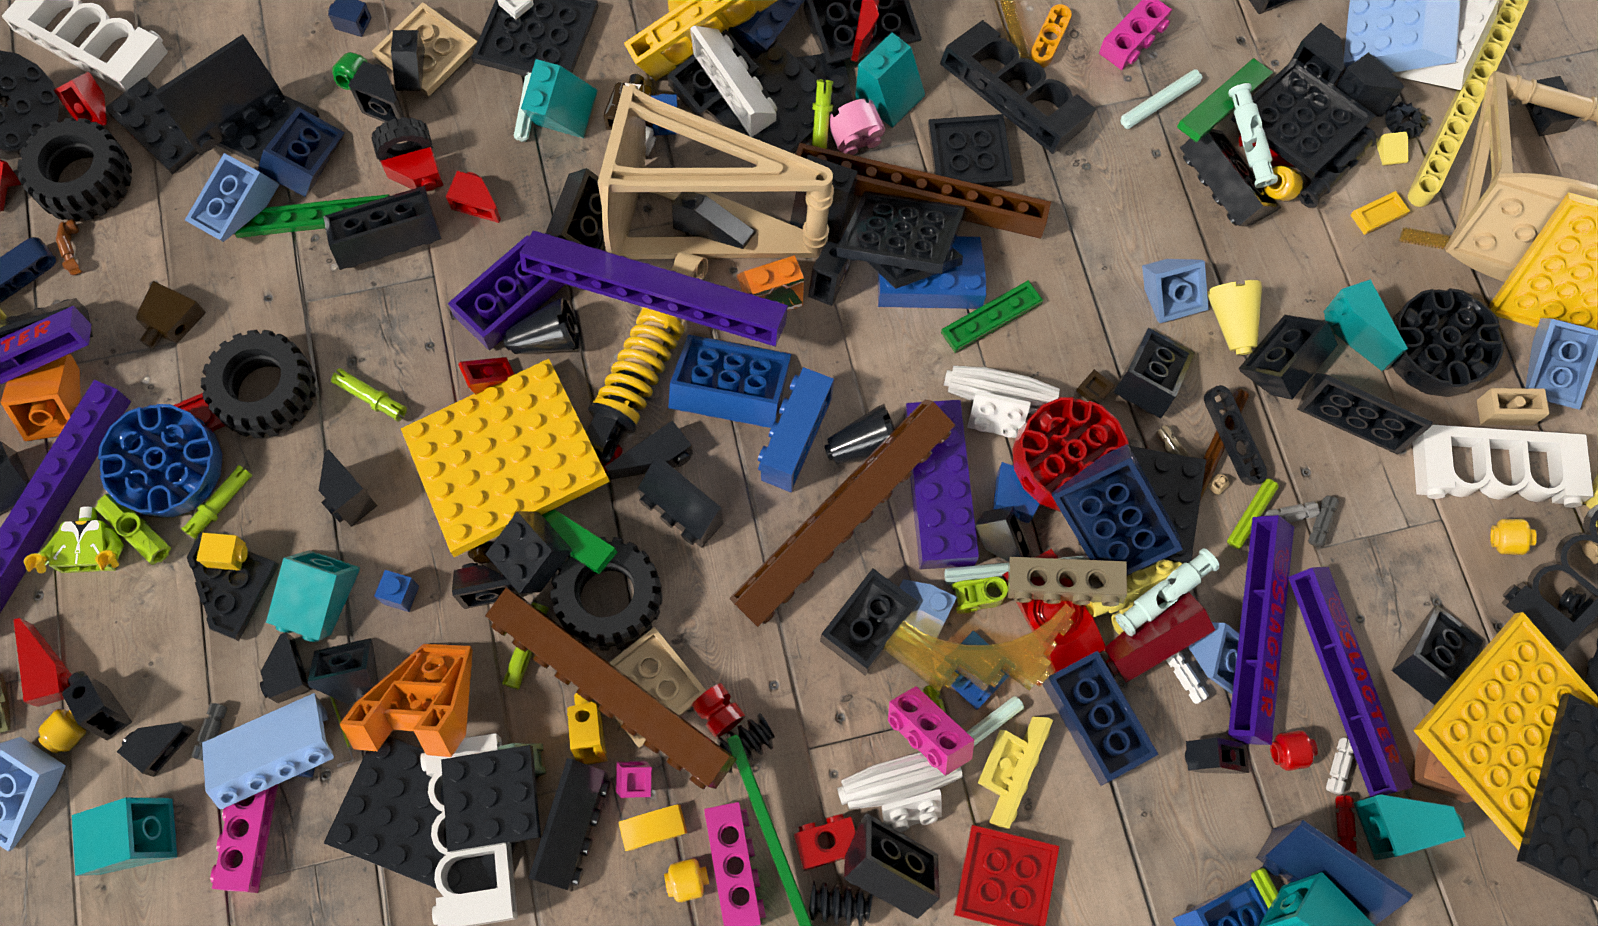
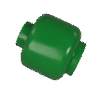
M345 53L332 67V74L336 84L342 89L351 90L348 84L362 62H367V60L362 55L356 53Z

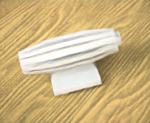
M953 366V371L947 370L944 386L949 387V393L973 402L967 428L999 434L1008 438H1016L1018 430L1025 424L1027 415L1034 414L1043 404L1058 399L1060 391L1059 388L1029 376L987 367Z
M921 752L872 765L841 780L842 787H838L837 790L841 804H847L849 810L882 806L883 823L899 832H904L909 826L919 823L922 825L932 824L942 817V800L939 788L962 778L963 775L961 767L945 776L937 768L932 767Z

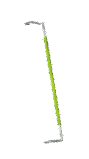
M330 696L331 701H332V704H333V707H334V709H335V712H336V715H337V718H338V721H339V724H340V723H341V718H340L338 709H337V707H336L334 698ZM342 730V733H343V736H344V738H345L347 747L349 748V751H350L352 760L347 761V762L340 763V764L337 765V767H341L342 764H346V763H350V762H353V761H354V757H353L352 752H351V749H350L349 741H348V739H347L345 733L343 732V730Z

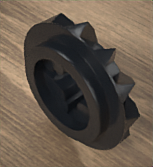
M1401 101L1395 106L1392 105L1388 110L1385 122L1392 133L1407 132L1408 139L1418 137L1424 131L1427 125L1425 123L1427 115L1421 113V107L1417 109L1413 107L1412 102L1406 105ZM1411 117L1410 121L1401 123L1403 118Z

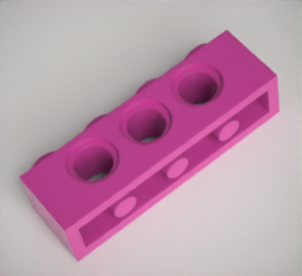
M278 784L254 794V801L249 806L245 805V799L223 809L222 817L225 823L223 833L219 835L216 845L219 854L217 864L213 866L211 871L212 889L258 893ZM247 821L249 824L248 832L241 837L239 828ZM241 852L243 861L240 866L235 868L233 859L237 853Z
M739 802L706 808L704 812L724 926H761L760 919L766 918L763 899L757 900L755 888L760 887L757 868L751 869L749 857H754L755 853L752 838L746 839L744 827L750 826L747 809H740ZM728 828H733L739 833V838L734 844H726L722 841V834ZM733 858H739L744 863V869L738 875H732L727 871V864ZM739 888L746 889L750 894L749 901L743 906L734 904L732 900L734 891Z

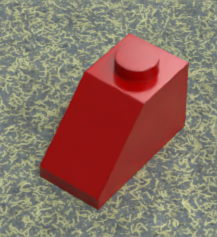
M90 72L53 90L76 121H78V118H83L91 122H97L102 126L107 125L105 94Z
M431 147L381 161L388 179L410 189L425 186L426 191H433L437 187L444 186Z
M457 171L446 195L451 210L499 223L501 218L498 209L482 178L473 172L464 173Z

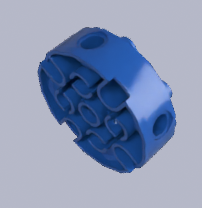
M171 404L149 405L144 408L138 407L122 415L109 427L99 446L98 454L100 478L104 489L118 504L149 517L173 518L194 510L212 494L221 476L223 454L216 434L201 419L195 417L190 412Z

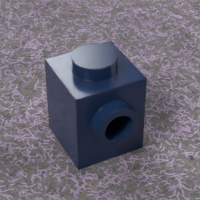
M335 0L328 10V16L335 30L360 37L363 36L372 18L366 3L359 0Z

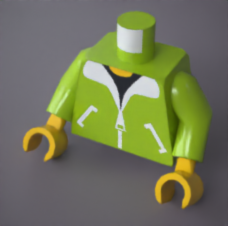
M81 507L78 521L61 523L59 530L39 553L26 556L24 564L27 572H31L36 567L38 573L46 572L45 565L47 564L60 573L116 571V567L119 566L117 560L124 548V544L115 529H112L103 521L97 520L98 511L94 507Z

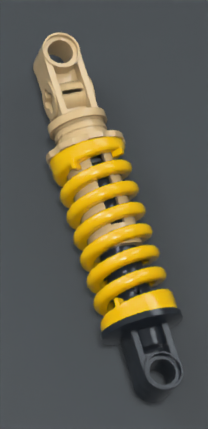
M680 252L676 256L670 271L703 280L708 271V260L704 257ZM641 307L642 309L636 319L637 325L631 328L630 337L624 342V349L618 353V361L612 365L611 374L605 378V386L600 388L595 401L588 407V411L594 418L586 434L599 461L609 462L614 456L622 435L635 432L640 415L633 408L645 409L647 403L642 397L652 396L653 390L649 385L658 384L659 377L655 373L664 372L665 365L662 361H669L672 356L668 349H675L678 344L677 341L686 332L688 325L684 319Z

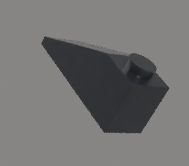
M681 192L672 203L673 229L740 249H744L754 235L752 228L708 196L695 192Z
M672 420L605 466V469L611 480L647 473L657 456L661 457L673 468L675 466L681 467L691 459V455H693L692 445Z

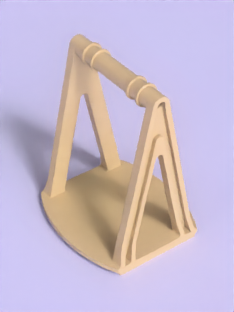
M1493 71L1486 84L1456 228L1446 244L1445 250L1470 268L1505 282L1568 192L1598 200V186L1551 175L1513 173L1508 100L1518 99L1522 101V104H1535L1580 117L1584 122L1588 120L1594 121L1596 125H1598V100L1594 96L1588 98L1539 84L1535 79L1531 81L1522 79L1521 75L1512 76ZM1490 151L1492 180L1487 191L1479 200Z
M623 85L598 179L606 251L632 260L675 259L680 252L706 259L787 258L794 255L796 258H817L828 241V213L834 194V187L832 185L833 173L828 167L656 100L641 92L636 85ZM645 121L757 166L754 168L646 167ZM806 191V203L808 205L806 222L803 229L711 192ZM639 192L655 193L673 201L681 192H695L708 196L752 228L755 234L744 249L703 237H628Z

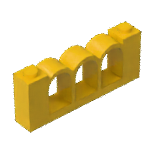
M687 0L624 42L635 64L657 81L677 68L675 65L685 62L694 55L691 27L695 25L718 29L720 33L725 29L728 31L729 27H735L748 21L757 11H763L778 0Z

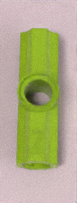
M105 494L97 501L95 509L151 565L162 562L169 556V551L172 548L134 510L118 504L110 494ZM137 524L136 529L129 533L130 528Z

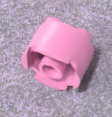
M865 99L849 102L838 109L839 114L833 117V114L829 116V129L840 152L854 155L858 152L859 148L864 146L874 148L882 142L880 137L884 134L885 127L872 100L869 103H866Z

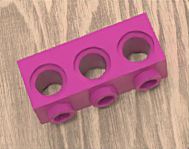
M1141 0L1104 38L1099 54L1120 70H1123L1128 63L1132 65L1140 56V51L1151 46L1155 40V35L1158 32L1162 34L1170 24L1168 18L1172 9L1159 0Z
M917 686L889 701L888 722L894 730L899 731L914 749H918L927 758L932 767L937 768L946 776L972 760L974 739Z

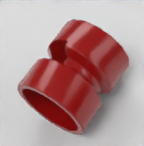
M722 683L714 685L692 703V707L699 717L707 719L706 727L715 739L732 730L745 718V714L737 703H730L731 695Z

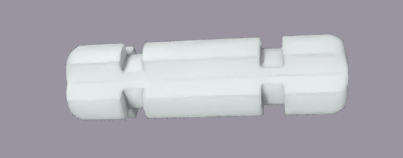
M1179 651L1167 658L1166 661L1170 667H1174L1175 671L1173 672L1184 689L1190 691L1189 696L1192 701L1198 704L1207 699L1209 695L1204 686L1200 687V680L1188 663L1185 664L1183 661L1185 658Z
M1345 737L1339 739L1337 746L1339 752L1335 753L1330 771L1332 778H1328L1326 785L1327 791L1338 795L1344 793L1346 786L1344 780L1348 779L1353 756H1351L1353 750L1349 739Z

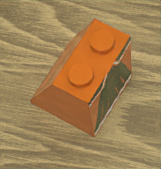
M795 255L737 274V280L744 293H750L754 296L788 305L787 311L803 306L804 277Z

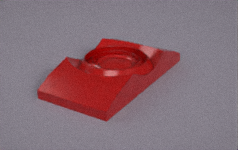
M862 0L851 61L857 62L873 38L872 33L879 16V0Z
M1052 549L1035 557L1058 559ZM1008 572L1002 574V577L1008 586ZM1040 577L1030 579L1031 583L1035 586L1045 584L1044 580ZM1063 578L1059 580L1060 584L1064 587L1074 586L1070 579ZM1036 599L1026 603L1016 602L1054 673L1096 651L1100 653L1106 647L1093 617L1084 605H1075L1072 601L1048 604L1044 603L1043 600Z

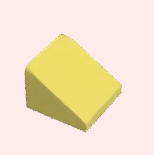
M1407 132L1382 135L1376 144L1382 165L1407 163Z

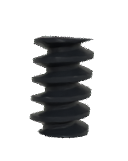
M761 713L757 715L758 724L752 719L747 720L748 730L742 725L737 726L740 741L750 762L753 761V750L759 755H763V744L769 749H773L772 739L775 736ZM732 731L727 732V737L735 735ZM718 737L717 744L732 755L728 743L723 738ZM732 767L729 770L730 774L733 773Z
M813 881L809 904L811 920L815 921L818 914L821 913L824 923H827L829 917L833 915L836 925H839L841 919L845 917L847 926H851L854 919L858 920L859 926H864L866 921H869L873 894L869 893L867 898H864L863 889L859 888L855 896H852L851 887L848 886L843 894H840L839 885L837 884L829 892L825 882L817 890L815 881Z

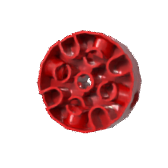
M1060 397L1043 404L1018 430L1012 448L1014 471L1023 489L1039 504L1059 512L1061 511L1052 497V492L1101 456L1128 444V439L1119 421L1102 405L1092 401L1086 402L1081 399H1073L1074 397Z

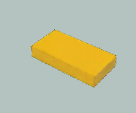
M1394 191L1354 210L1351 213V217L1363 234L1366 235L1406 216L1410 210L1398 193Z

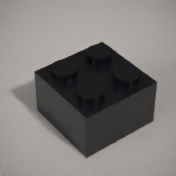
M517 511L489 548L486 555L518 593L524 594L541 592L573 550L539 512Z

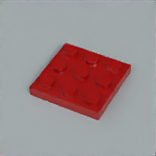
M971 825L953 916L993 926H1046L1060 846Z

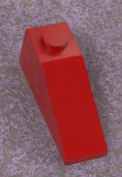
M21 618L13 619L23 701L40 707L65 700L62 694L65 689L71 686L68 679L72 674L33 624Z

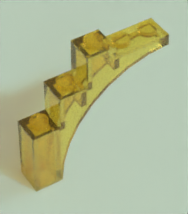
M1065 604L1051 620L1034 632L1013 641L994 645H963L946 642L925 634L903 621L886 642L884 650L938 692H940L944 685L948 689L952 686L959 676L955 672L956 670L983 691L989 685L994 688L1005 675L1000 670H1003L1030 691L1035 684L1040 687L1050 675L1046 669L1051 662L1045 657H1048L1056 647L1057 643L1053 640L1057 634L1061 633L1064 636L1074 623L1069 618L1075 610Z

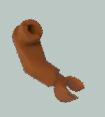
M73 219L67 222L62 221L59 224L56 242L61 257L65 259V262H62L64 269L71 275H76L82 271L74 260V250L71 245V234L79 232V228Z

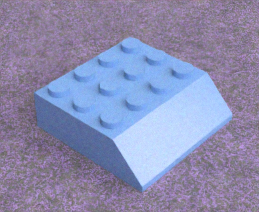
M1350 0L1344 51V65L1346 69L1368 52L1390 73L1456 62L1461 0Z

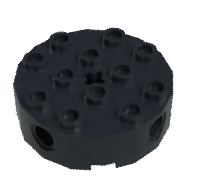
M0 50V159L10 160L20 158L19 155L22 147L26 148L28 145L26 141L30 136L34 137L38 133L37 130L42 126L46 128L50 126V122L58 120L59 97L53 91L55 87L52 80L36 63L17 53Z
M1449 288L1448 290L1430 289L1421 291L1409 300L1392 319L1408 348L1392 364V368L1408 385L1425 394L1450 397L1467 393L1497 368L1504 353V341H1501V334L1498 330L1500 324L1496 315L1482 300L1463 290Z

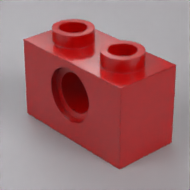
M843 814L827 818V824L816 827L815 822L798 827L799 832L795 833L793 837L803 872L845 859L846 852L856 833L851 817L844 819ZM828 833L833 836L835 844L831 849H823L819 846L818 837L821 834Z

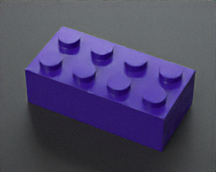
M528 235L448 302L453 316L489 351L503 340V336L506 335V329L530 316L565 285L561 282L522 271L520 251L528 240Z

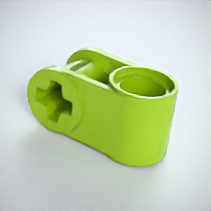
M999 577L963 580L951 585L957 597L958 607L956 612L958 614L998 607L1004 602L1008 592L1006 582ZM989 587H996L1000 590L1001 596L993 598L988 595L987 589Z

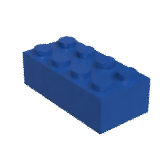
M803 367L800 375L795 374L790 385V390H792L790 398H784L779 410L781 414L779 423H773L768 436L771 438L768 447H762L758 457L760 462L758 470L761 471V481L792 492L832 400L833 378Z

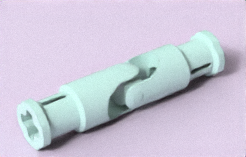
M1244 83L1229 90V97L1233 98L1236 109L1234 115L1241 133L1250 168H1253L1256 178L1255 187L1263 188L1276 183L1278 177L1273 173L1271 166L1273 159L1262 128L1257 104L1253 103L1250 93L1252 89L1251 84Z
M1201 549L1196 558L1189 563L1180 565L1166 580L1159 582L1136 599L1134 605L1123 614L1118 613L1115 616L1117 623L1126 634L1133 636L1138 627L1146 621L1151 622L1175 603L1182 594H1186L1199 585L1201 579L1212 570L1217 571L1219 569V562L1207 549ZM1157 595L1163 598L1165 602L1158 605L1156 601Z

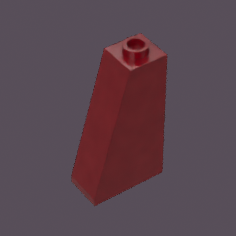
M1190 592L1182 594L1175 603L1151 622L1146 621L1138 627L1133 636H1129L1125 631L1117 636L1104 648L1109 657L1105 662L1114 676L1119 674L1127 683L1215 631V628L1205 608ZM1161 598L1157 602V604L1160 605L1163 602H1165V600Z

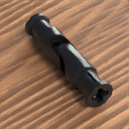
M1366 127L1311 179V183L1306 188H1302L1298 198L1304 206L1315 208L1322 196L1329 194L1347 175L1349 170L1358 164L1365 156V151L1377 144L1378 136L1375 131Z

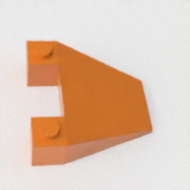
M439 644L421 645L361 697L339 724L353 749L378 751L392 730L414 731L426 755L452 757L466 736L472 647Z

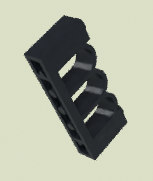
M984 20L948 44L940 65L1052 154L1086 128L1096 111L1095 107L1078 94L1073 97L1071 90L1064 83L1054 79H1046V73L1040 64L1031 59L1019 58L1020 53L1017 47L1012 42L1000 38L1001 34ZM985 59H994L1001 62L1004 67L993 74L980 62ZM1018 79L1028 83L1031 88L1022 95H1019L1006 83L1010 80ZM1038 100H1045L1053 103L1058 109L1047 117L1032 104Z
M1598 505L1590 509L1584 517L1583 528L1585 533L1569 534L1560 540L1555 551L1557 563L1548 562L1540 564L1528 576L1527 585L1520 583L1516 586L1513 584L1503 594L1505 599L1502 604L1514 614L1523 612L1545 638L1562 651L1598 616V589L1575 572L1567 560L1568 550L1578 541L1588 540L1598 547V534L1596 531ZM1554 570L1563 571L1592 594L1569 619L1540 595L1538 589L1539 581L1547 572Z

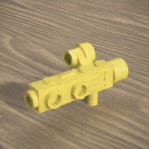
M1160 560L1153 566L1137 570L1128 575L1127 596L1124 602L1119 603L1118 606H1103L1102 602H1090V604L1084 606L1093 618L1106 612L1114 613L1118 610V613L1123 614L1133 606L1136 599L1159 582L1166 580L1182 563ZM1116 613L1111 616V621L1115 631L1120 635L1124 630L1116 621L1115 616L1118 614Z

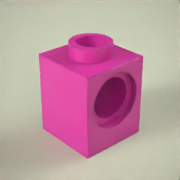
M646 761L616 762L617 794L621 798L651 797L652 767Z

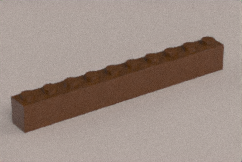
M799 143L796 155L807 159L808 155L858 171L855 193L857 196L862 197L864 191L965 206L963 221L1039 239L1042 238L1047 223L1051 201Z
M924 399L729 599L757 627L761 623L766 624L775 614L774 610L781 603H787L794 596V590L801 583L804 584L812 578L815 573L813 570L820 563L827 562L833 556V550L840 543H845L854 534L853 529L860 522H866L873 515V509L879 503H884L892 496V490L896 485L909 479L913 473L911 470L918 463L925 462L931 456V450L938 443H943L951 435L950 430L955 424L934 401Z
M505 588L485 615L493 622L491 627L503 636L507 633L512 636L514 640L511 643L524 652L528 649L535 654L533 660L547 669L549 665L557 671L554 675L566 685H569L571 682L578 687L576 693L585 700L591 702L594 699L600 704L599 711L611 719L616 716L623 721L621 727L633 736H636L637 733L646 739L643 744L656 754L660 751L669 757L666 762L680 772L684 768L692 774L690 780L704 790L706 786L717 789L737 759L516 592Z

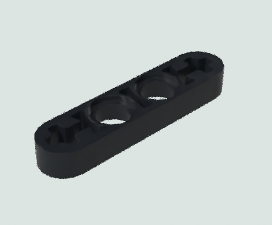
M1222 385L1209 389L1204 395L1205 406L1240 480L1248 486L1262 483L1267 477V469L1232 393L1227 387ZM1220 395L1222 400L1216 402L1215 397ZM1227 408L1228 411L1224 413L1220 412V410ZM1226 416L1233 419L1235 424L1233 430H1229L1225 426ZM1238 441H1241L1246 446L1245 455H1241L1237 451L1236 444ZM1250 458L1251 461L1244 463L1243 460ZM1254 469L1256 474L1251 477L1250 471Z

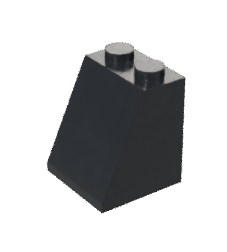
M808 155V160L828 167L833 173L832 185L834 187V194L828 213L827 224L829 226L827 242L836 244L837 240L841 237L855 203L858 171ZM796 191L790 220L791 225L803 229L807 217L806 191Z

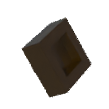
M1094 369L1079 385L1076 392L1087 401L1100 405L1114 389L1115 385Z

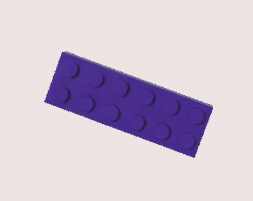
M934 401L955 426L950 430L951 435L943 443H938L931 450V456L925 462L918 463L911 470L913 473L910 476L919 569L975 566L979 554L961 401ZM922 402L906 403L904 420Z

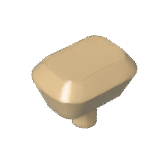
M1217 474L1209 482L1208 487L1213 493L1221 494L1230 485V482L1225 475Z

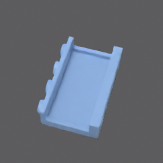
M316 694L308 695L202 743L205 791L219 809H224L334 758L333 751L326 742L323 721L328 720L327 711Z

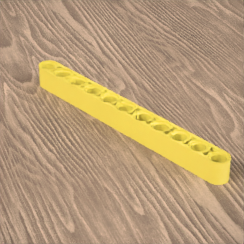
M1502 0L1498 5L1496 19L1462 89H1457L1408 192V200L1414 206L1424 207L1428 205L1441 189L1484 98L1487 81L1492 72L1497 70L1529 0Z

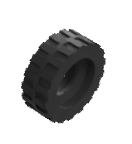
M415 118L392 119L382 123L372 132L371 139L376 158L379 159V162L428 147L433 149L426 123Z

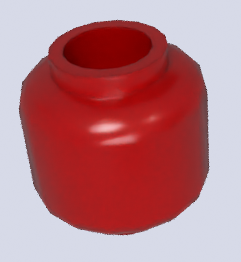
M1296 730L1277 734L1274 742L1270 745V752L1276 765H1280L1283 770L1292 771L1309 768L1313 764L1314 756L1318 755V748L1314 739H1310L1304 731Z

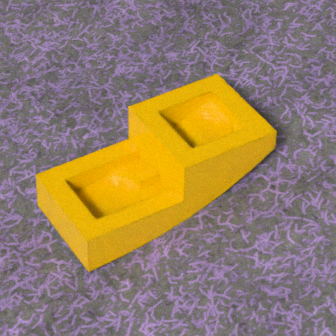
M680 804L619 822L625 851H632L656 842H663L687 834Z

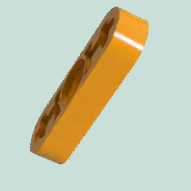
M1058 4L1051 8L1032 47L1030 59L1040 64L1042 68L1047 67L1051 63L1069 25L1072 13L1069 7ZM1058 15H1061L1063 17L1061 18L1059 25L1055 24L1056 18L1058 17ZM1047 32H1053L1056 34L1057 38L1055 40H1049L1045 37L1044 34ZM1043 47L1047 48L1043 57L1038 56Z

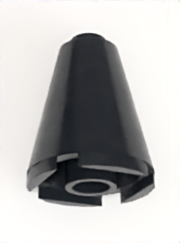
M563 298L553 301L506 329V335L503 336L506 349L508 351L511 350L514 354L571 351L581 347L580 332L575 333L574 325L578 324L569 302L563 300Z
M885 403L877 406L827 438L828 444L824 445L829 461L834 459L836 464L865 461L895 430Z

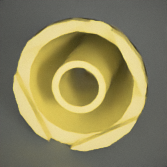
M1245 280V284L1231 282L1209 289L1210 291H1207L1208 298L1229 350L1236 351L1237 356L1253 353L1252 349L1256 348L1258 344L1262 295L1261 281Z

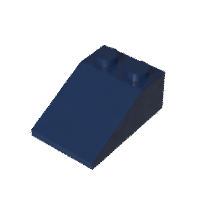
M297 107L263 150L257 171L306 197L319 179L345 132Z

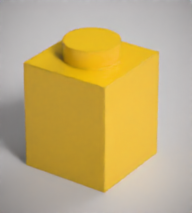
M202 533L197 561L207 568L241 570L242 562L247 558V546L237 535Z

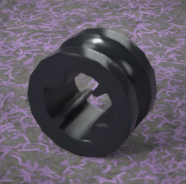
M1569 587L1560 598L1558 608L1563 611L1568 609V613L1573 615L1585 602L1586 594L1584 592L1576 593L1575 588Z

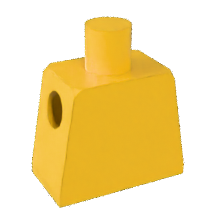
M576 693L574 694L575 705L567 707L570 749L576 761L587 765L607 762L602 716L598 710V705L596 702L585 700Z

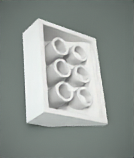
M1461 0L1456 62L1391 74L1400 78L1461 90L1496 19L1499 0Z
M695 25L691 27L694 56L750 137H753L775 122L776 111L778 110L775 103L770 97L765 98L761 92L763 87L755 76L752 78L749 75L747 63L741 55L739 57L736 56L732 50L734 45L727 35L722 36L718 29Z

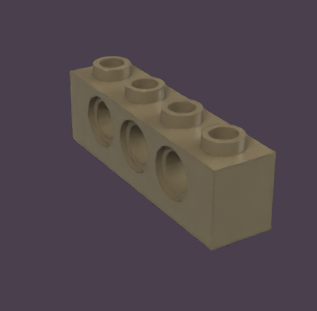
M1010 557L1008 598H1014L1016 602L1026 603L1031 602L1032 599L1043 600L1044 603L1057 604L1061 601H1072L1075 605L1102 602L1103 606L1113 607L1123 603L1127 596V568L1124 561ZM1040 577L1044 580L1045 584L1035 586L1031 583L1030 579ZM1063 578L1070 579L1074 586L1064 587L1060 584L1059 580ZM1098 580L1102 583L1103 587L1095 589L1090 586L1088 581Z

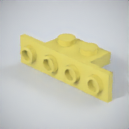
M1032 716L1023 740L1007 730H999L978 781V784L1000 796L989 822L993 826L1010 829L1012 822L1015 820L1022 796L1028 789V782L1033 769L1039 762V754L1043 744L1049 737L1052 719Z

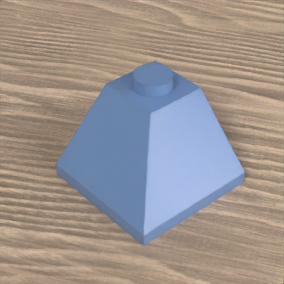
M1164 259L1142 265L1144 290L1159 323L1209 310L1204 260Z
M903 579L899 588L919 603L897 632L895 638L930 654L957 597L931 584Z
M1212 622L1215 631L1191 644L1189 649L1207 677L1233 694L1239 633L1226 623Z

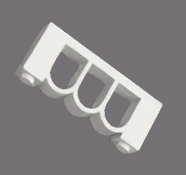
M15 0L2 15L14 32L86 72H90V74L122 92H126L142 78H146L168 53L162 44L163 39L154 31L150 30L147 32L140 27L135 30L127 20L122 18L110 19L100 5L82 3L81 0ZM72 7L71 11L52 32L45 29L60 11ZM100 22L79 48L72 44L88 25ZM122 37H128L107 63L99 59L114 41Z
M1432 425L1413 441L1417 495H1427L1430 499L1443 498L1447 493L1457 497H1466L1480 489L1489 498L1499 500L1506 499L1518 492L1525 499L1534 502L1545 501L1552 497V503L1564 504L1565 507L1569 508L1582 506L1583 502L1593 497L1585 434ZM1452 446L1472 447L1474 483L1464 482L1455 473ZM1490 449L1509 450L1512 486L1504 485L1495 478L1492 471ZM1528 451L1547 452L1549 488L1540 486L1532 478Z
M496 733L464 738L452 757L426 755V753H421L422 770L432 777L428 787L430 802L436 809L442 811L432 825L431 837L438 851L446 855L440 860L435 869L434 880L436 887L444 897L436 898V906L432 907L434 925L478 926L518 919L511 843L450 853L447 852V845L444 840L446 824L444 803L440 795L441 787L443 786L441 759L498 750V747L502 746L501 737ZM495 854L498 888L464 894H456L449 888L447 882L448 871L456 861L464 858Z

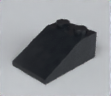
M1148 327L1113 393L1161 419L1176 398L1195 352Z
M872 568L822 632L820 642L866 676L919 602Z
M1435 605L1400 652L1391 671L1418 691L1425 699L1436 705L1476 659L1483 640L1439 605Z

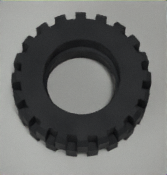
M65 118L63 122L56 120L50 122V126L46 128L43 126L37 130L38 133L34 137L30 136L26 141L28 144L26 148L22 147L19 155L22 159H18L17 169L20 171L18 173L19 180L26 192L48 214H52L55 218L66 220V218L68 220L73 219L75 222H78L80 218L87 221L94 219V216L98 214L103 216L108 213L106 210L111 207L115 208L119 204L118 200L120 197L124 198L128 191L126 186L131 184L132 176L130 174L132 173V165L129 162L127 153L113 135L97 122H91L83 118H78V121L75 118ZM81 158H93L90 168L81 177L70 182H58L60 174L70 163Z
M257 329L248 330L247 335H242L241 333L233 335V340L229 342L223 341L219 345L221 348L217 352L213 351L208 358L211 361L209 364L204 365L202 371L206 376L201 379V388L204 390L202 396L209 405V409L229 429L235 430L239 435L245 437L251 435L253 438H264V434H268L269 437L278 436V431L284 429L287 432L292 429V424L296 420L301 422L305 417L303 412L305 410L309 411L313 405L310 397L316 396L317 388L314 385L316 376L312 366L296 344L290 342L282 334L275 335L270 330H262V334H260ZM263 367H277L281 369L280 381L270 395L254 402L239 401L240 386L250 373Z
M599 537L617 551V554L602 572L616 571L628 576L633 584L634 595L629 605L622 612L610 617H597L589 614L582 605L581 592L585 584L598 573L571 555L568 556L567 561H564L558 569V575L554 574L551 584L553 585V590L550 591L551 601L554 604V612L565 630L589 648L593 649L594 646H597L600 650L609 651L612 646H616L617 649L626 648L625 643L629 641L636 642L643 632L647 633L652 629L651 623L653 620L658 619L660 614L659 606L662 604L663 596L656 567L644 550L639 551L637 545L630 541L624 544L622 538L613 537L612 541H607L605 537Z

